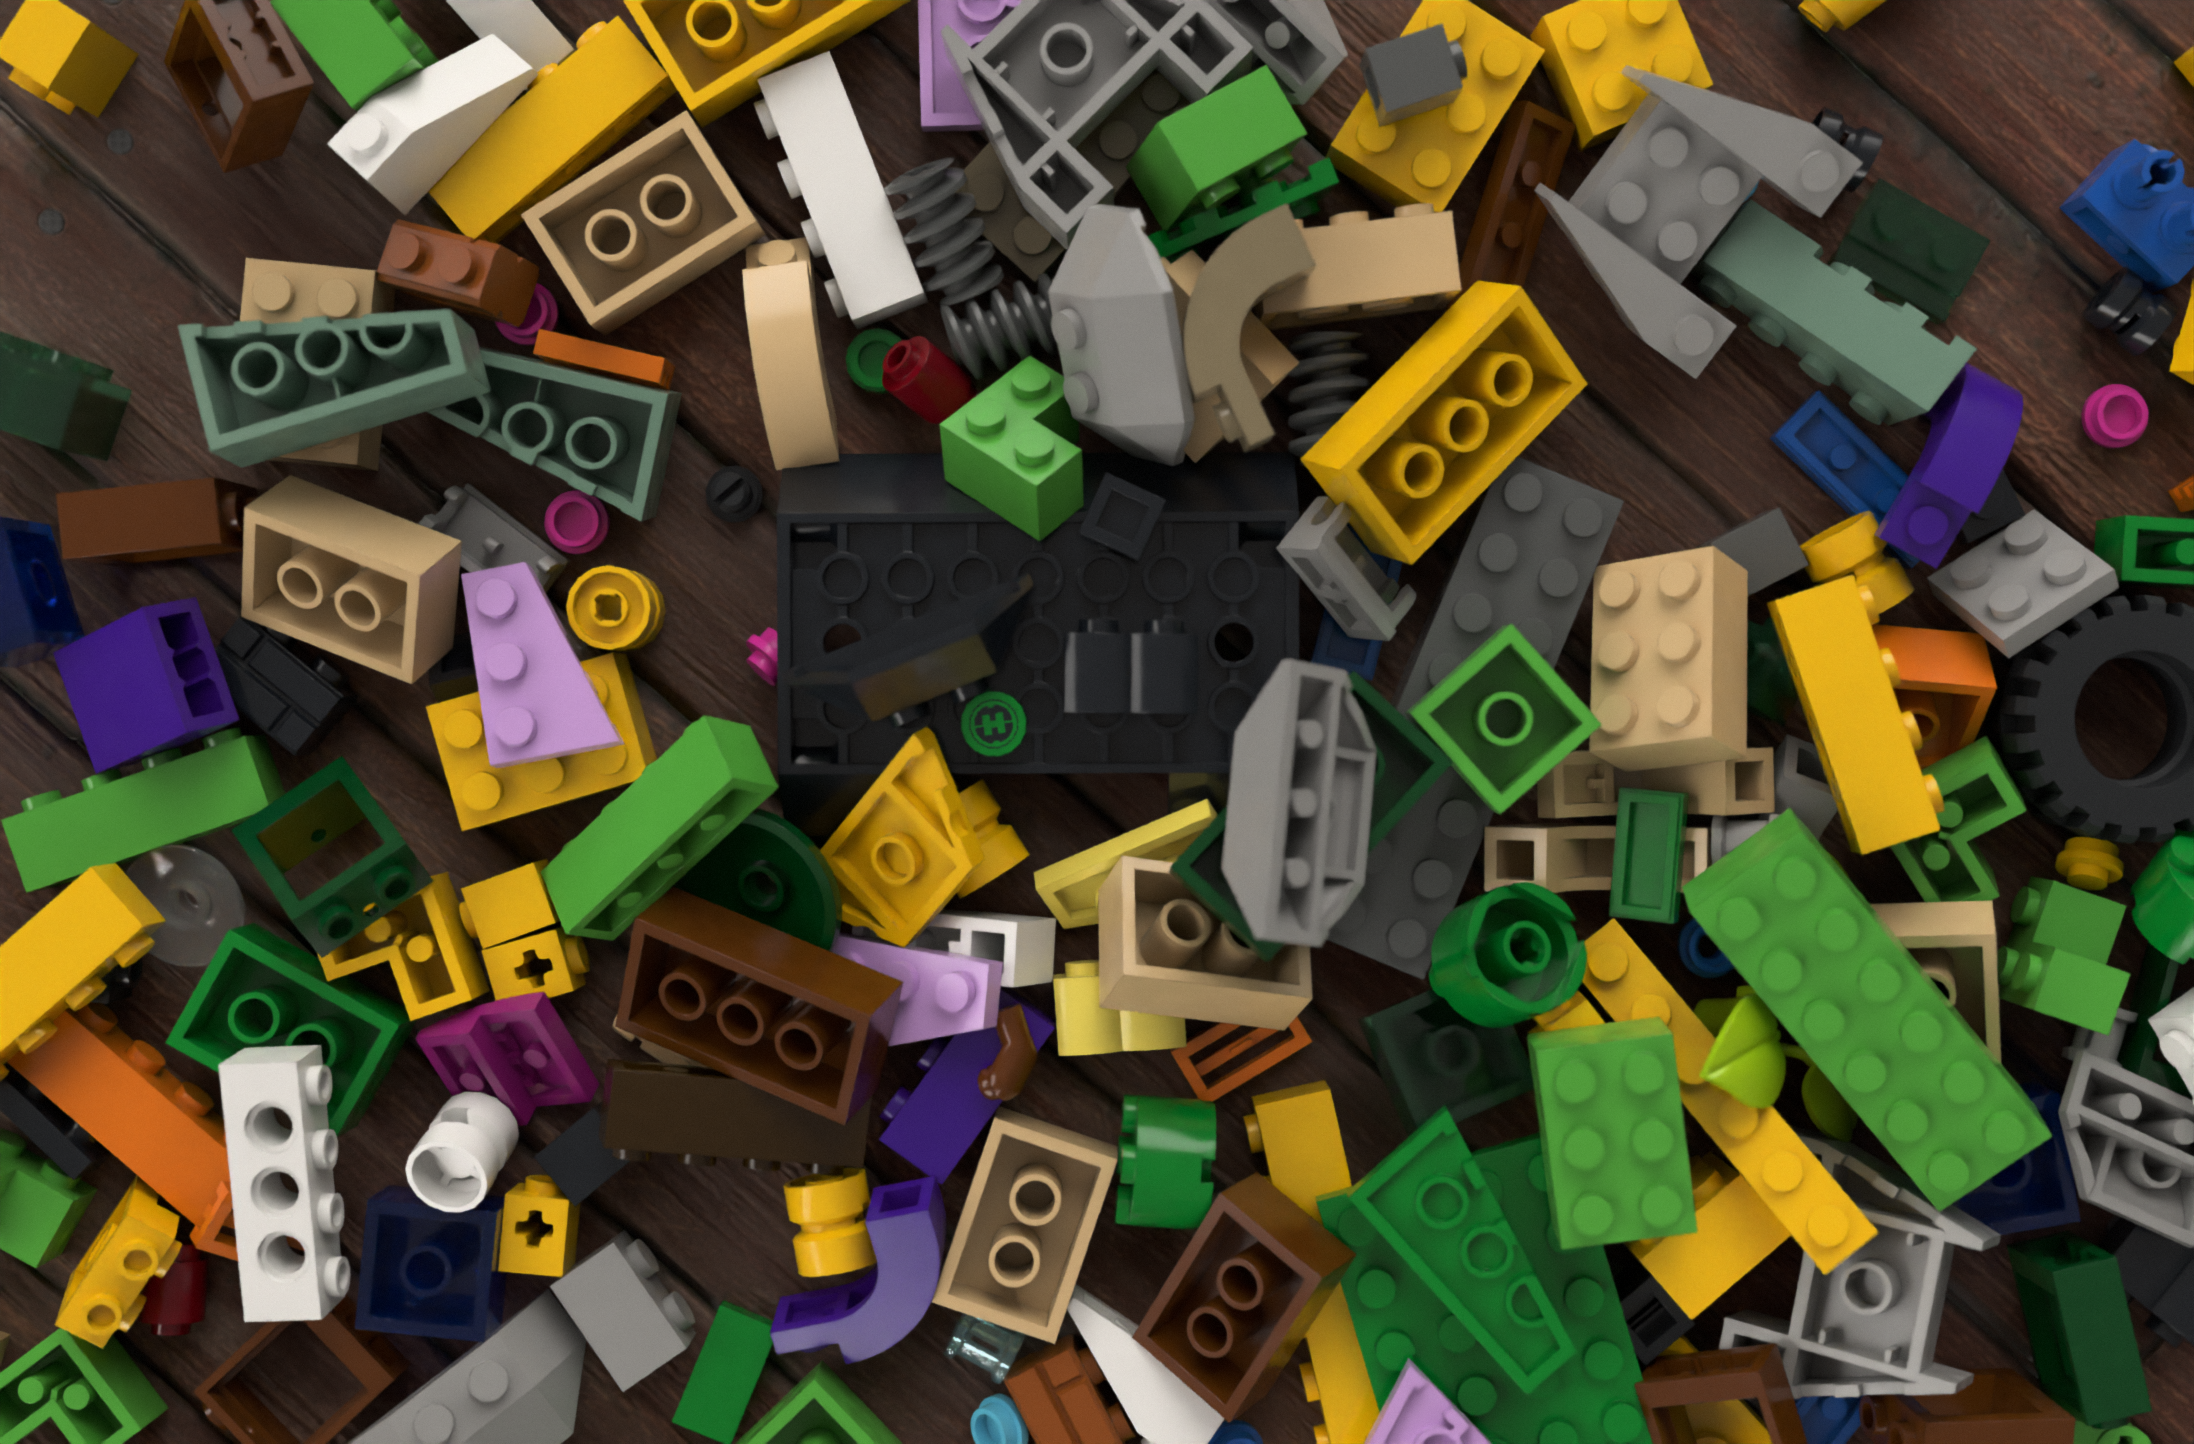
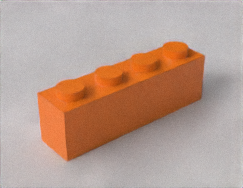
M90 1002L77 1011H73L71 1007H68L52 1021L58 1028L52 1037L28 1054H24L22 1050H19L7 1063L194 1225L202 1226L205 1221L202 1213L208 1203L215 1204L218 1195L215 1191L220 1182L223 1180L230 1183L224 1119L212 1109L214 1106L213 1100L200 1087L190 1082H180L165 1069L166 1060L154 1047L141 1040L133 1041L116 1026L118 1023L116 1015L104 1004Z

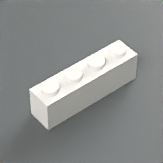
M830 51L757 79L765 99L754 102L756 112L768 140L780 136L788 158L777 162L791 199L801 195L804 197L811 218L802 221L801 226L814 258L826 254L835 278L825 281L824 284L837 317L840 318L849 314L856 328L861 329L927 303L928 300Z

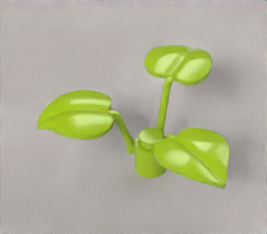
M1827 852L1831 856V858L1836 862V864L1840 867V869L1845 873V875L1849 878L1848 874L1843 869L1841 864L1829 852ZM1751 985L1738 986L1736 997L1702 999L1698 1002L1694 1014L1716 1039L1699 1074L1702 1079L1723 1088L1741 1103L1751 1108H1767L1776 1101L1780 1094L1785 1078V1056L1800 1059L1809 1067L1802 1082V1097L1811 1120L1830 1139L1843 1142L1851 1141L1853 1129L1857 1124L1859 1115L1802 1047L1778 1042L1781 1038V1033L1777 1029V1017Z

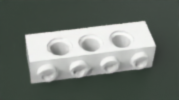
M321 1045L244 1048L219 1064L244 1322L322 1320L345 1297L350 1284V1266L348 1259L345 1256H341L339 1231L344 1221V1202L342 1196L339 1193H335L333 1168L338 1158V1139L335 1131L329 1129L327 1104L332 1094L331 1072L327 1065H323ZM274 1107L284 1110L289 1115L293 1125L292 1130L282 1127L277 1122L274 1115ZM280 1172H285L294 1178L299 1188V1194L291 1192L283 1185ZM286 1236L293 1237L301 1243L305 1256L298 1255L290 1249Z

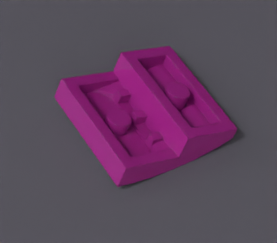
M545 992L523 994L473 1007L421 1029L415 1038L452 1096L463 1092H482L495 1097L510 1109L518 1126L527 1125L536 1107L591 1102L599 1086L598 1080Z

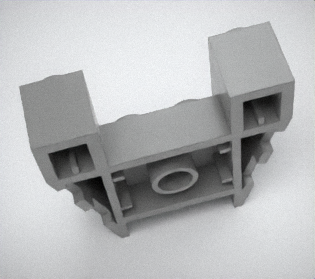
M1022 0L974 49L948 24L941 30L946 56L1023 208L1066 250H1068L1088 207L1096 204L1114 206V187L1075 148L1155 69L1193 104L1248 75L1251 72L1254 49L1243 36L1204 0Z
M1626 65L1621 74L1648 94L1569 202L1542 183H1539L1534 191L1578 252L1594 280L1601 286L1614 305L1616 312L1626 327L1645 343L1697 379L1737 326L1680 284L1752 189L1762 179L1796 206L1821 218L1863 162L1809 122Z
M1789 1125L1878 1231V1235L1827 1275H1824L1804 1250L1791 1321L1750 1309L1726 1316L1719 1349L1777 1343L1794 1399L1816 1396H1835V1398L1860 1397L1862 1395L1955 1394L1971 1385L1974 1373L1933 1362L1955 1244L1984 1251L1999 1245L2001 1234L1952 1204L1939 1212L1913 1180L1850 1141L1843 1142L1830 1139L1823 1133Z

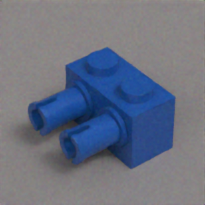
M2133 139L2111 151L2059 208L2122 267L2127 266L2144 280V287L2150 293H2154L2177 284L2194 266V188H2188L2182 182L2185 170L2181 159L2179 158L2172 163L2168 161L2175 153L2168 150H2157L2150 145L2141 144L2136 139Z

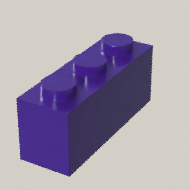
M1001 986L998 1009L1021 1003L1038 1052L1055 1029L1056 1020L1012 988ZM995 1027L954 1034L949 1040L943 1037L935 1038L916 1064V1066L925 1071L922 1078L911 1092L900 1086L879 1115V1118L888 1123L879 1140L930 1177L936 1176L937 1182L941 1185L1003 1101L1001 1099L994 1101L986 1099L980 1093L977 1085L980 1070L992 1065L1002 1048Z

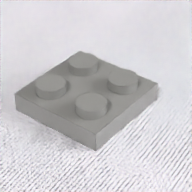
M2034 509L1927 578L1935 598L2008 658L2119 588L2114 568Z

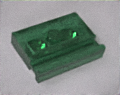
M1879 178L1870 186L1843 234L1840 245L1829 259L1828 264L1831 265L1833 262H1839L1849 267L1853 266L1872 279L1871 284L1876 291L1903 306L1906 302L1927 315L1929 317L1928 320L1938 325L1947 320L1950 308L1955 299L1961 295L1991 240Z

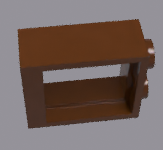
M184 0L164 63L224 173L282 156L314 82L269 0ZM211 106L216 110L217 114L209 116L203 112L202 107Z
M210 477L56 493L63 559L117 566L243 553L244 507L258 498L257 489L240 483Z
M347 1295L322 1320L303 1321L357 1377L364 1387L303 1444H326L411 1364ZM268 1321L193 1391L203 1401V1411L210 1421L221 1429L230 1430L242 1444H301L237 1376L295 1321Z
M1777 1343L1657 1356L1643 1371V1381L1634 1384L1653 1444H1696L1685 1405L1758 1398L1772 1444H1808Z
M2012 1368L1960 1369L1974 1373V1379L1971 1385L1955 1394L1865 1395L1861 1398L1859 1405V1417L1864 1430L1863 1433L1875 1444L2074 1443L2076 1418Z

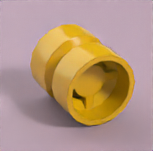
M1869 510L1833 525L1799 546L1809 564L1804 569L1812 582L1826 584L1854 575L1857 587L1867 585L1870 589L1878 614L1898 604L1915 590L1898 559L1884 556L1883 550L1888 542L1874 535L1879 525Z
M610 565L592 568L578 577L569 591L566 605L569 624L578 638L592 647L623 652L641 649L653 641L663 627L666 612L663 595L652 580L639 572Z
M983 779L959 793L985 856V860L957 891L959 898L965 897L992 881L1030 855L1012 825L999 824L997 817L1001 807Z
M844 1168V1173L836 1176L813 1173L792 1179L784 1184L789 1221L801 1225V1231L793 1238L799 1275L803 1277L830 1276L858 1270L877 1262L865 1223L866 1219L863 1218L862 1213L869 1207L871 1200L865 1169Z

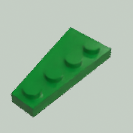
M1330 157L1307 166L1309 172L1300 180L1287 184L1286 180L1280 182L1275 180L1252 190V193L1239 199V205L1227 209L1226 205L1214 207L1178 225L1179 229L1167 233L1166 230H1162L1147 236V238L1156 248L1160 259L1165 257L1171 264L1192 249L1202 259L1199 249L1221 240L1224 242L1246 223L1282 205L1288 204L1294 219L1303 220L1320 212L1317 201L1325 198L1339 183Z
M1446 1105L1347 1191V1196L1526 1395L1530 1394L1577 1352Z

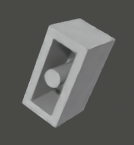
M626 1230L574 1264L563 1277H558L550 1285L622 1392L687 1349L696 1335L695 1330L692 1328L695 1318L689 1305L676 1291L668 1293L655 1274L659 1271V1265L653 1253L642 1240L637 1239L633 1242Z

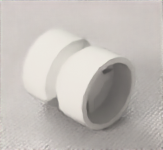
M463 1092L452 1096L442 1106L430 1124L429 1130L421 1137L409 1155L405 1169L408 1183L416 1196L429 1206L444 1212L461 1213L475 1208L484 1199L496 1180L498 1172L504 1167L516 1147L519 1137L518 1124L510 1109L497 1098L482 1092Z

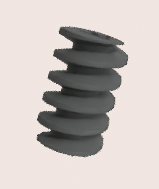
M950 157L939 159L907 171L884 187L886 195L906 194L908 201L893 213L896 220L916 219L918 225L905 234L903 238L906 244L925 243L927 249L912 261L915 268H935L936 273L926 280L922 286L925 292L944 290L945 297L939 302L940 305H952L975 297L999 284L1004 277L1000 265L993 263L985 264L992 258L995 250L991 241L976 240L983 234L986 227L981 217L966 216L974 209L977 203L972 193L956 192L965 184L967 177L963 169L946 168L954 161V158Z
M1047 273L1038 275L1036 295H1032L1022 281H1016L1013 285V300L1011 303H1008L996 288L989 290L988 310L983 311L973 297L965 300L964 317L960 319L949 305H940V312L957 365L960 367L961 365H966L978 380L984 377L985 358L987 357L991 358L1001 372L1007 371L1009 367V350L1012 349L1024 360L1029 355L1033 357L1034 343L1039 342L1050 357L1057 355L1058 343L1052 333V310L1048 290L1053 281Z
M1322 331L1303 333L1289 339L1288 349L1307 358L1299 360L1300 363L1288 375L1307 384L1289 390L1288 400L1306 408L1304 411L1289 416L1288 426L1306 433V436L1290 441L1288 452L1303 457L1357 402L1351 399V393L1370 386V379L1351 373L1352 366L1370 360L1369 353L1351 348V341L1364 337L1365 334Z

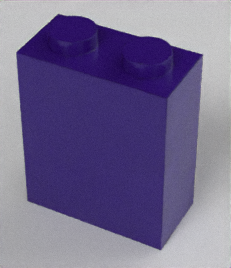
M196 597L142 607L53 652L96 774L142 763L141 760L146 757L179 748L239 720Z

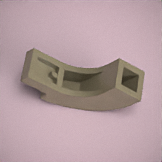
M1288 204L1282 205L1246 223L1218 247L1207 261L1195 283L1183 321L1181 340L1192 402L1194 404L1217 393L1221 402L1213 406V411L1218 424L1229 443L1239 439L1245 453L1268 443L1274 436V432L1242 363L1240 333L1243 321L1260 301L1273 293L1310 277L1316 266Z

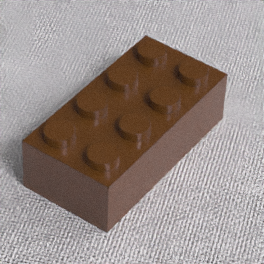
M672 887L635 918L615 1027L846 1125L878 1090L903 982L681 889Z

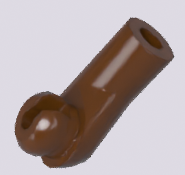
M1021 1003L998 1009L997 1026L995 1029L1002 1048L992 1065L980 1070L978 1074V1089L986 1099L991 1101L998 1099L1008 1101L1020 1094L1038 1058L1037 1049Z

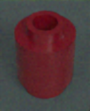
M917 336L909 340L899 341L888 351L882 365L884 370L882 375L883 387L928 423L941 424L977 396V390L971 384L969 373L925 337Z
M175 1239L181 1242L182 1246L167 1273L162 1278L152 1275L140 1291V1294L146 1296L147 1299L138 1315V1321L151 1324V1334L162 1336L191 1333L192 1323L205 1320L209 1258L202 1256L203 1250L195 1248L192 1240Z

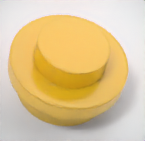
M2075 837L2066 841L2064 851L2060 852L2056 857L2055 868L2060 874L2067 877V882L2072 886L2086 890H2101L2106 888L2108 883L2116 882L2122 878L2124 864L2118 858L2119 848L2115 844L2107 840L2090 837Z

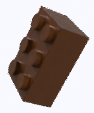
M1255 1172L1218 1195L1132 1338L1230 1423L1267 1395L1357 1254L1263 1176Z

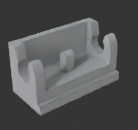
M469 483L464 488L454 485L447 489L444 493V497L447 499L444 507L436 515H425L419 525L461 540L460 565L467 571L475 572L526 562L533 568L545 593L570 562L564 555Z
M1317 496L1276 547L1295 572L1299 574V577L1349 638L1390 641L1397 632L1395 627L1414 604L1416 599L1415 591L1407 584L1398 592L1397 597L1394 599L1400 586L1393 578H1388L1346 526L1351 518L1352 511L1344 502H1341L1335 508V504L1329 497Z

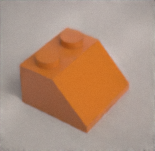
M1872 624L1871 627L1879 650L1889 648L1899 671L1901 685L1893 687V691L1900 712L1910 711L1921 735L1923 747L1914 751L1920 770L1973 743L1997 689L1985 638L1979 633Z

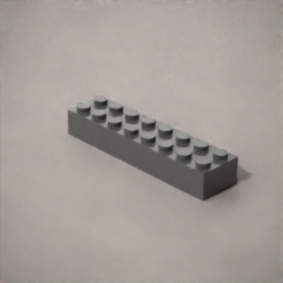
M1517 456L1476 498L1390 704L1414 725L1405 715V712L1502 626L1511 623L1554 670L1624 501ZM1451 765L1367 855L1364 887L1344 915L1328 930L1329 936L1326 938V940L1424 980L1431 964L1432 943L1436 930L1445 916L1454 909L1485 835V827L1489 825L1494 813Z

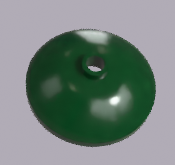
M756 808L672 886L830 952L833 950L839 937L842 921V903L836 879L828 862L817 846L800 829L780 816L766 810Z

